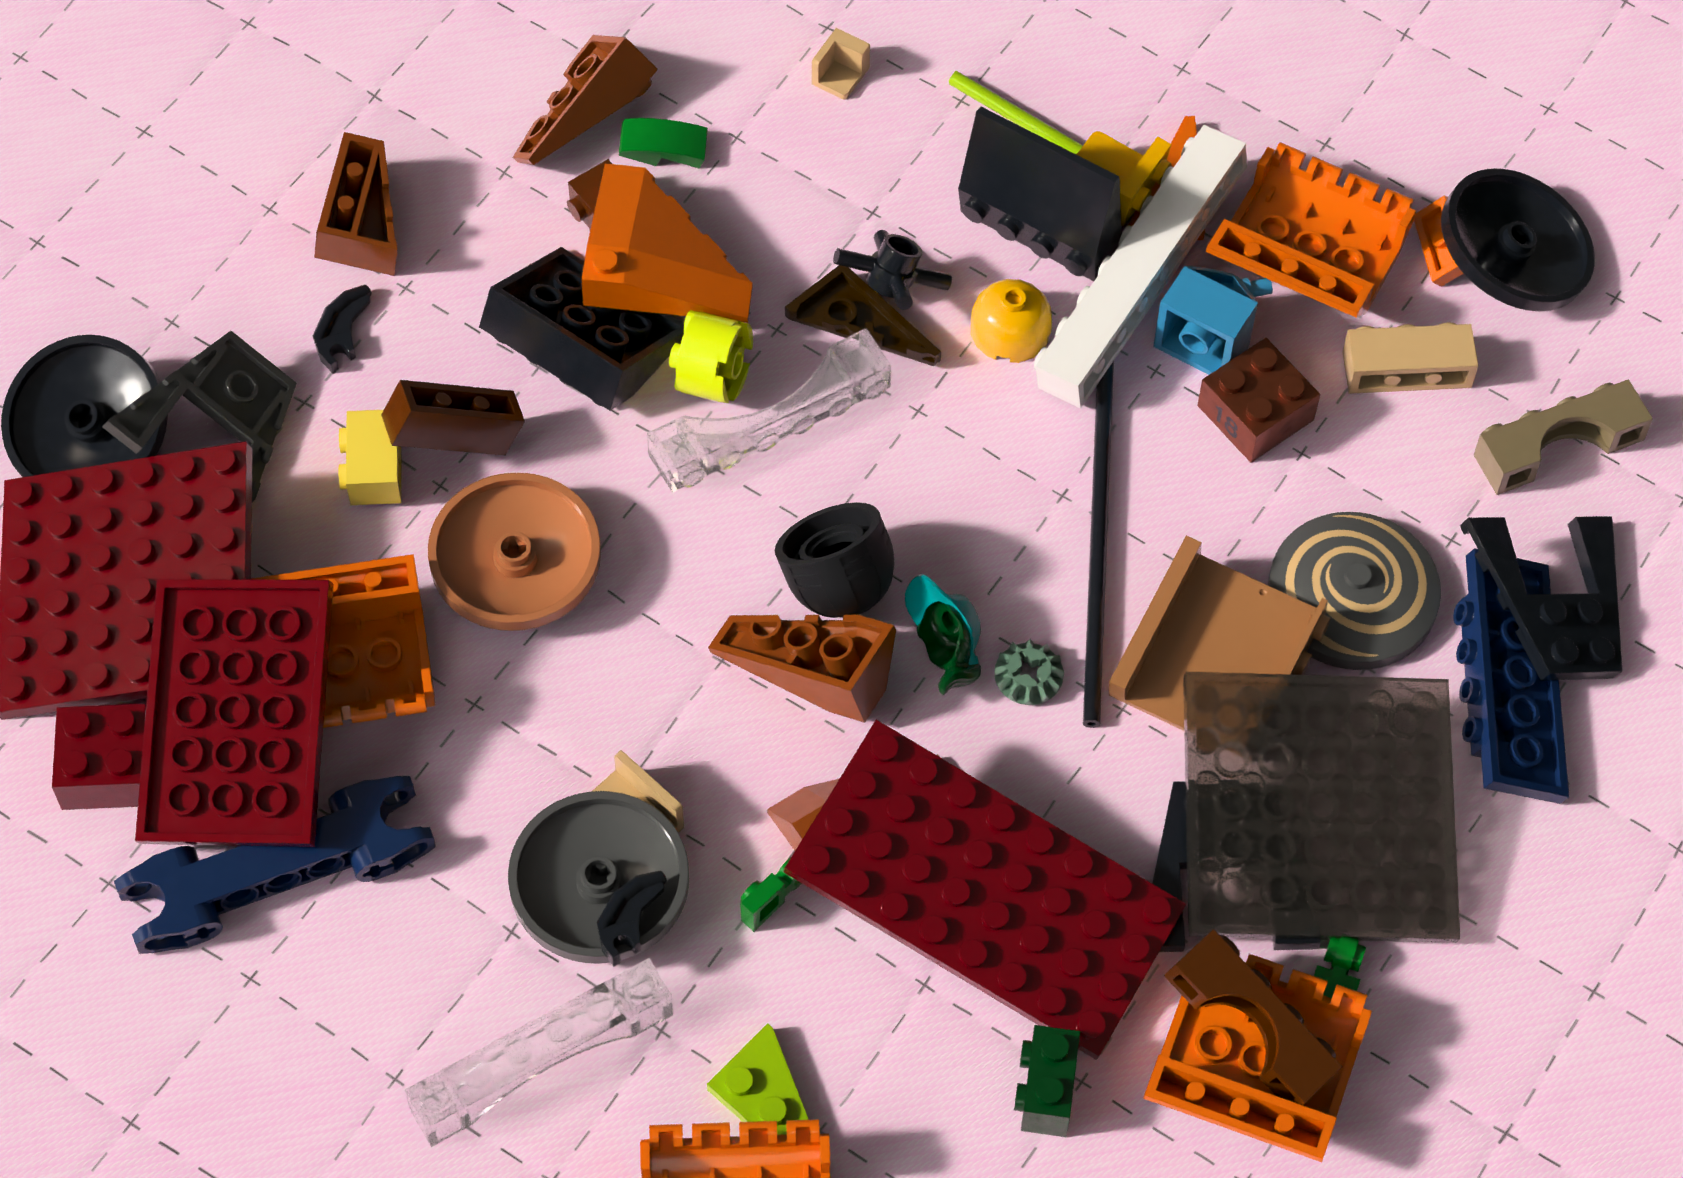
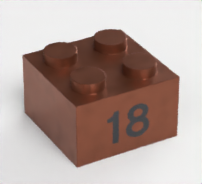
M1266 337L1203 378L1197 406L1251 463L1314 421L1320 393Z

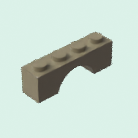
M1629 379L1617 384L1605 383L1590 394L1579 398L1570 396L1552 408L1541 412L1539 410H1532L1514 422L1505 425L1498 423L1489 426L1479 436L1474 457L1496 495L1534 482L1541 463V450L1548 444L1561 439H1580L1598 446L1609 454L1644 441L1653 418Z

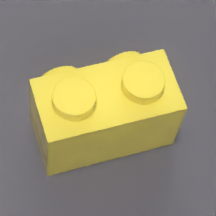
M383 410L347 411L346 428H339L340 453H346V464H339L338 468L340 490L347 489L350 505L401 503L402 447L391 445L381 416Z

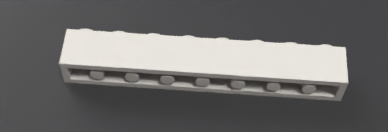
M1206 125L1202 126L1195 138L1190 137L1186 141L1181 152V158L1174 167L1170 166L1165 171L1160 188L1156 194L1146 198L1135 224L1127 226L1123 231L1119 247L1112 256L1108 255L1102 261L1098 277L1091 287L1086 286L1081 291L1075 310L1070 317L1065 316L1060 321L1052 343L1048 348L1043 347L1038 353L1034 362V369L1036 370L1039 389L1076 407L1081 408L1247 168L1245 142Z

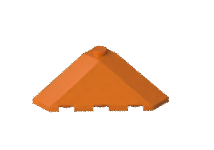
M605 163L582 273L583 306L686 316L690 310L748 323L753 283L747 276L736 271L726 260L727 255L708 234L703 235L691 222V216L671 195L667 196L655 183V177L645 167Z

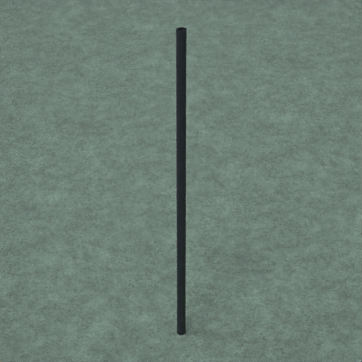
M1114 361L1096 386L1083 725L1088 728L1099 727L1101 715Z

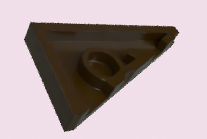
M837 266L785 306V316L789 320L931 366H935L941 361V351L849 267Z

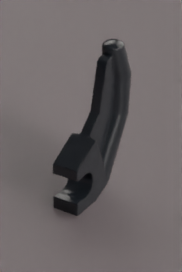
M365 284L343 291L327 305L312 335L320 361L332 374L339 370L337 360L333 357L335 354L343 353L351 361L356 358L352 341V323L370 304V296L372 295L370 288Z
M662 871L637 875L612 894L596 923L602 952L613 967L621 963L620 953L616 949L617 946L626 944L631 947L635 954L641 952L639 932L641 913L664 892V884H666L667 879Z

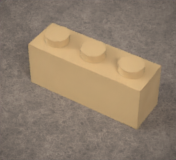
M1446 322L1435 326L1404 324L1391 328L1363 326L1357 329H1348L1342 351L1349 394L1472 388L1478 369L1471 324L1457 325L1456 323Z

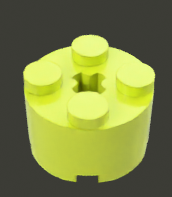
M690 310L685 318L684 335L681 344L675 343L669 356V366L676 369L675 390L717 402L729 403V400L734 401L743 388L750 363L743 361L745 349L752 350L753 348L751 325L726 317Z

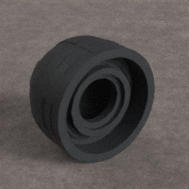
M860 502L845 503L817 511L791 526L779 538L775 546V556L791 592L806 608L825 617L843 618V615H859L868 611L884 597L892 582L894 571L893 546L879 510L871 504Z

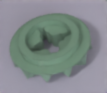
M1029 639L1026 643L1017 645L1012 642L1006 651L999 654L994 675L998 688L1007 698L1019 704L1036 705L1050 700L1057 694L1063 683L1064 670L1060 655H1055L1050 650L1048 644L1043 646L1034 644ZM1021 661L1027 663L1031 668L1039 667L1036 675L1037 682L1029 674L1020 675L1022 672Z

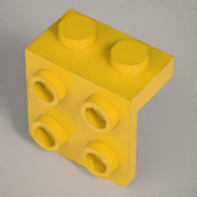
M1096 131L1092 133L1076 155L1119 176L1121 226L1124 227L1135 210L1140 212L1144 201L1151 194V188L1155 183H1161L1165 171L1171 166V162L1167 161L1172 144L1157 137L1146 153L1142 155L1103 132Z

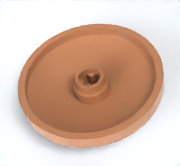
M530 473L493 475L463 488L441 509L433 523L428 540V560L431 576L435 587L444 601L465 619L480 626L497 630L518 631L533 629L563 617L574 609L588 594L594 584L600 566L601 548L599 531L594 516L585 502L565 485L548 477Z

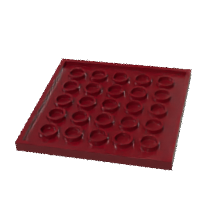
M247 441L4 480L0 569L1 720L56 712L57 707L97 706L147 698L157 579H251L252 448Z

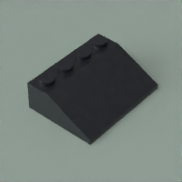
M980 106L976 111L958 187L961 212L970 221L983 223L996 230L1006 240H1015L1029 247L1037 256L1044 259L1050 258L1065 266L1073 275L1084 276L1095 281L1098 277L1102 261L1108 255L1112 256L1119 247L1122 235L1119 176Z
M563 247L556 249L491 286L479 328L492 335L498 342L506 344L525 356L531 363L547 370L559 378L562 383L572 386L592 399L595 404L609 411L634 396L670 356L673 345L675 343L681 344L684 335V323L669 314L583 306L582 273L584 260Z

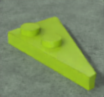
M768 1023L707 1083V1091L742 1122L777 1121V1135H787L786 1120H809L774 1029Z

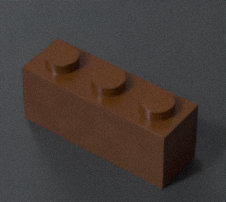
M400 380L381 414L392 446L503 456L507 454L525 423L514 391Z

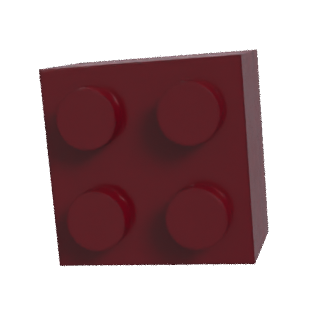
M146 704L56 708L52 789L61 810L138 807Z

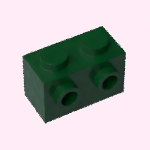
M1034 1025L1032 1041L1023 1040L1019 1067L1028 1068L1027 1083H1017L1014 1111L1023 1112L1021 1131L1067 1137L1080 1031Z

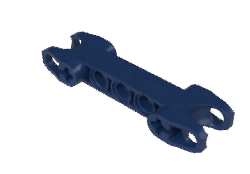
M394 776L364 780L333 793L328 799L332 813L317 818L315 847L238 846L199 860L194 847L180 846L153 855L143 863L122 874L114 880L121 901L132 902L156 898L165 902V906L158 917L140 926L137 931L132 933L139 954L186 949L206 942L219 935L223 929L219 915L352 867L358 881L370 882L397 873L408 864L424 856L436 847L430 827L418 826L397 830L387 826L385 823L391 812L407 804L416 796L411 777Z

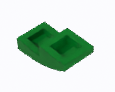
M624 119L621 128L619 156L657 166L661 158L699 169L705 161L708 128L667 119Z

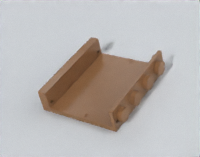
M1186 535L1109 681V696L1251 762L1257 750L1265 752L1273 736L1274 729L1269 727L1275 713L1280 715L1285 713L1293 696V691L1288 688L1294 676L1302 678L1312 658V654L1307 653V650L1313 639L1321 641L1329 626L1331 618L1326 616L1328 600L1322 598L1317 608L1201 555L1202 542Z

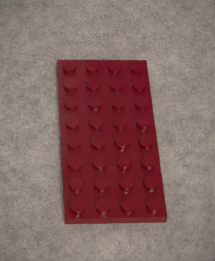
M877 719L783 871L1035 1024L1080 1031L1078 1049L1095 1060L1101 1055L1186 906V903Z

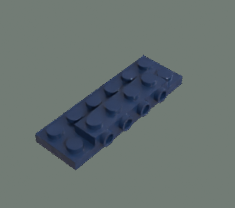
M1474 548L1466 555L1468 594L1457 603L1453 614L1454 623L1462 628V640L1457 647L1456 658L1458 663L1464 664L1465 679L1462 681L1459 690L1461 702L1467 703L1468 718L1465 720L1462 728L1463 740L1470 743L1471 756L1481 758L1484 789L1561 804L1569 798L1559 680H1540L1515 632L1519 629V626L1511 611L1503 610L1496 596L1500 593V590L1490 571L1483 572L1475 557L1479 550ZM1517 558L1527 595L1551 594L1549 565Z

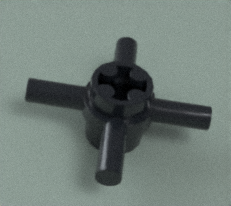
M879 230L874 234L873 238L878 251L872 256L837 248L834 253V264L869 272L867 276L868 285L879 294L894 298L897 307L901 310L909 309L912 306L913 301L908 288L914 283L946 291L949 290L952 283V276L949 274L917 267L922 256V249L918 244L901 235H889L885 230Z

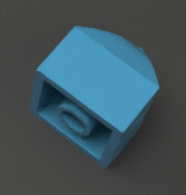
M1184 266L1160 302L1153 347L1208 375L1249 348L1258 302L1254 297L1272 294L1271 280L1264 278L1250 281L1248 278L1240 279L1234 274L1219 270Z

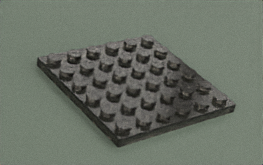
M1185 672L1183 676L1189 937H1205L1214 929L1219 935H1224L1228 938L1330 940L1331 937L1341 938L1342 936L1356 938L1359 941L1457 943L1460 940L1449 679Z

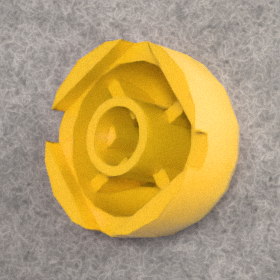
M1004 279L992 283L979 294L971 311V336L974 343L986 356L995 360L999 356L1010 358V363H1019L1034 358L1043 347H1046L1052 331V311L1046 296L1032 283L1021 279Z

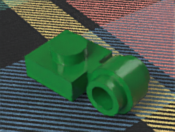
M1341 934L1340 938L1331 936L1323 960L1331 963V968L1328 969L1317 965L1314 973L1315 977L1328 981L1323 996L1332 998L1337 984L1355 991L1358 990L1361 979L1349 976L1348 972L1349 970L1358 972L1366 946L1358 944L1359 939Z

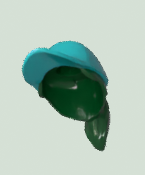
M924 574L917 575L911 580L906 589L905 605L917 626L918 637L925 643L930 661L937 667L945 670L938 683L939 692L945 695L952 688L964 687L975 682L981 675V666L975 654V648L981 634L980 620L973 604L966 596L946 594L928 576Z

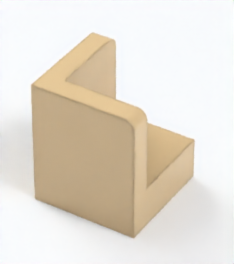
M835 28L812 60V85L843 100L847 99L870 67V44Z

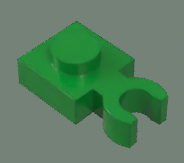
M790 858L781 866L776 875L771 873L763 882H753L741 896V921L753 932L785 903V896L802 884L783 872Z

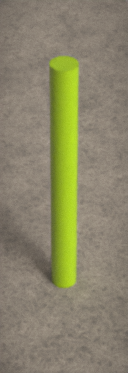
M955 71L950 77L949 85L1011 122L1074 154H1077L1082 148V144L962 73Z

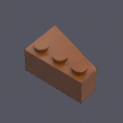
M344 132L316 231L314 258L391 276L395 275L397 242L394 234L393 210L390 202L384 141Z

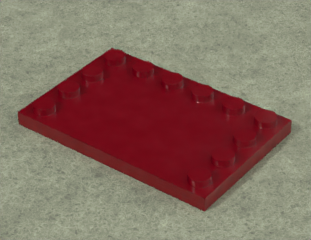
M157 579L135 841L137 843L315 847L334 586L330 580Z

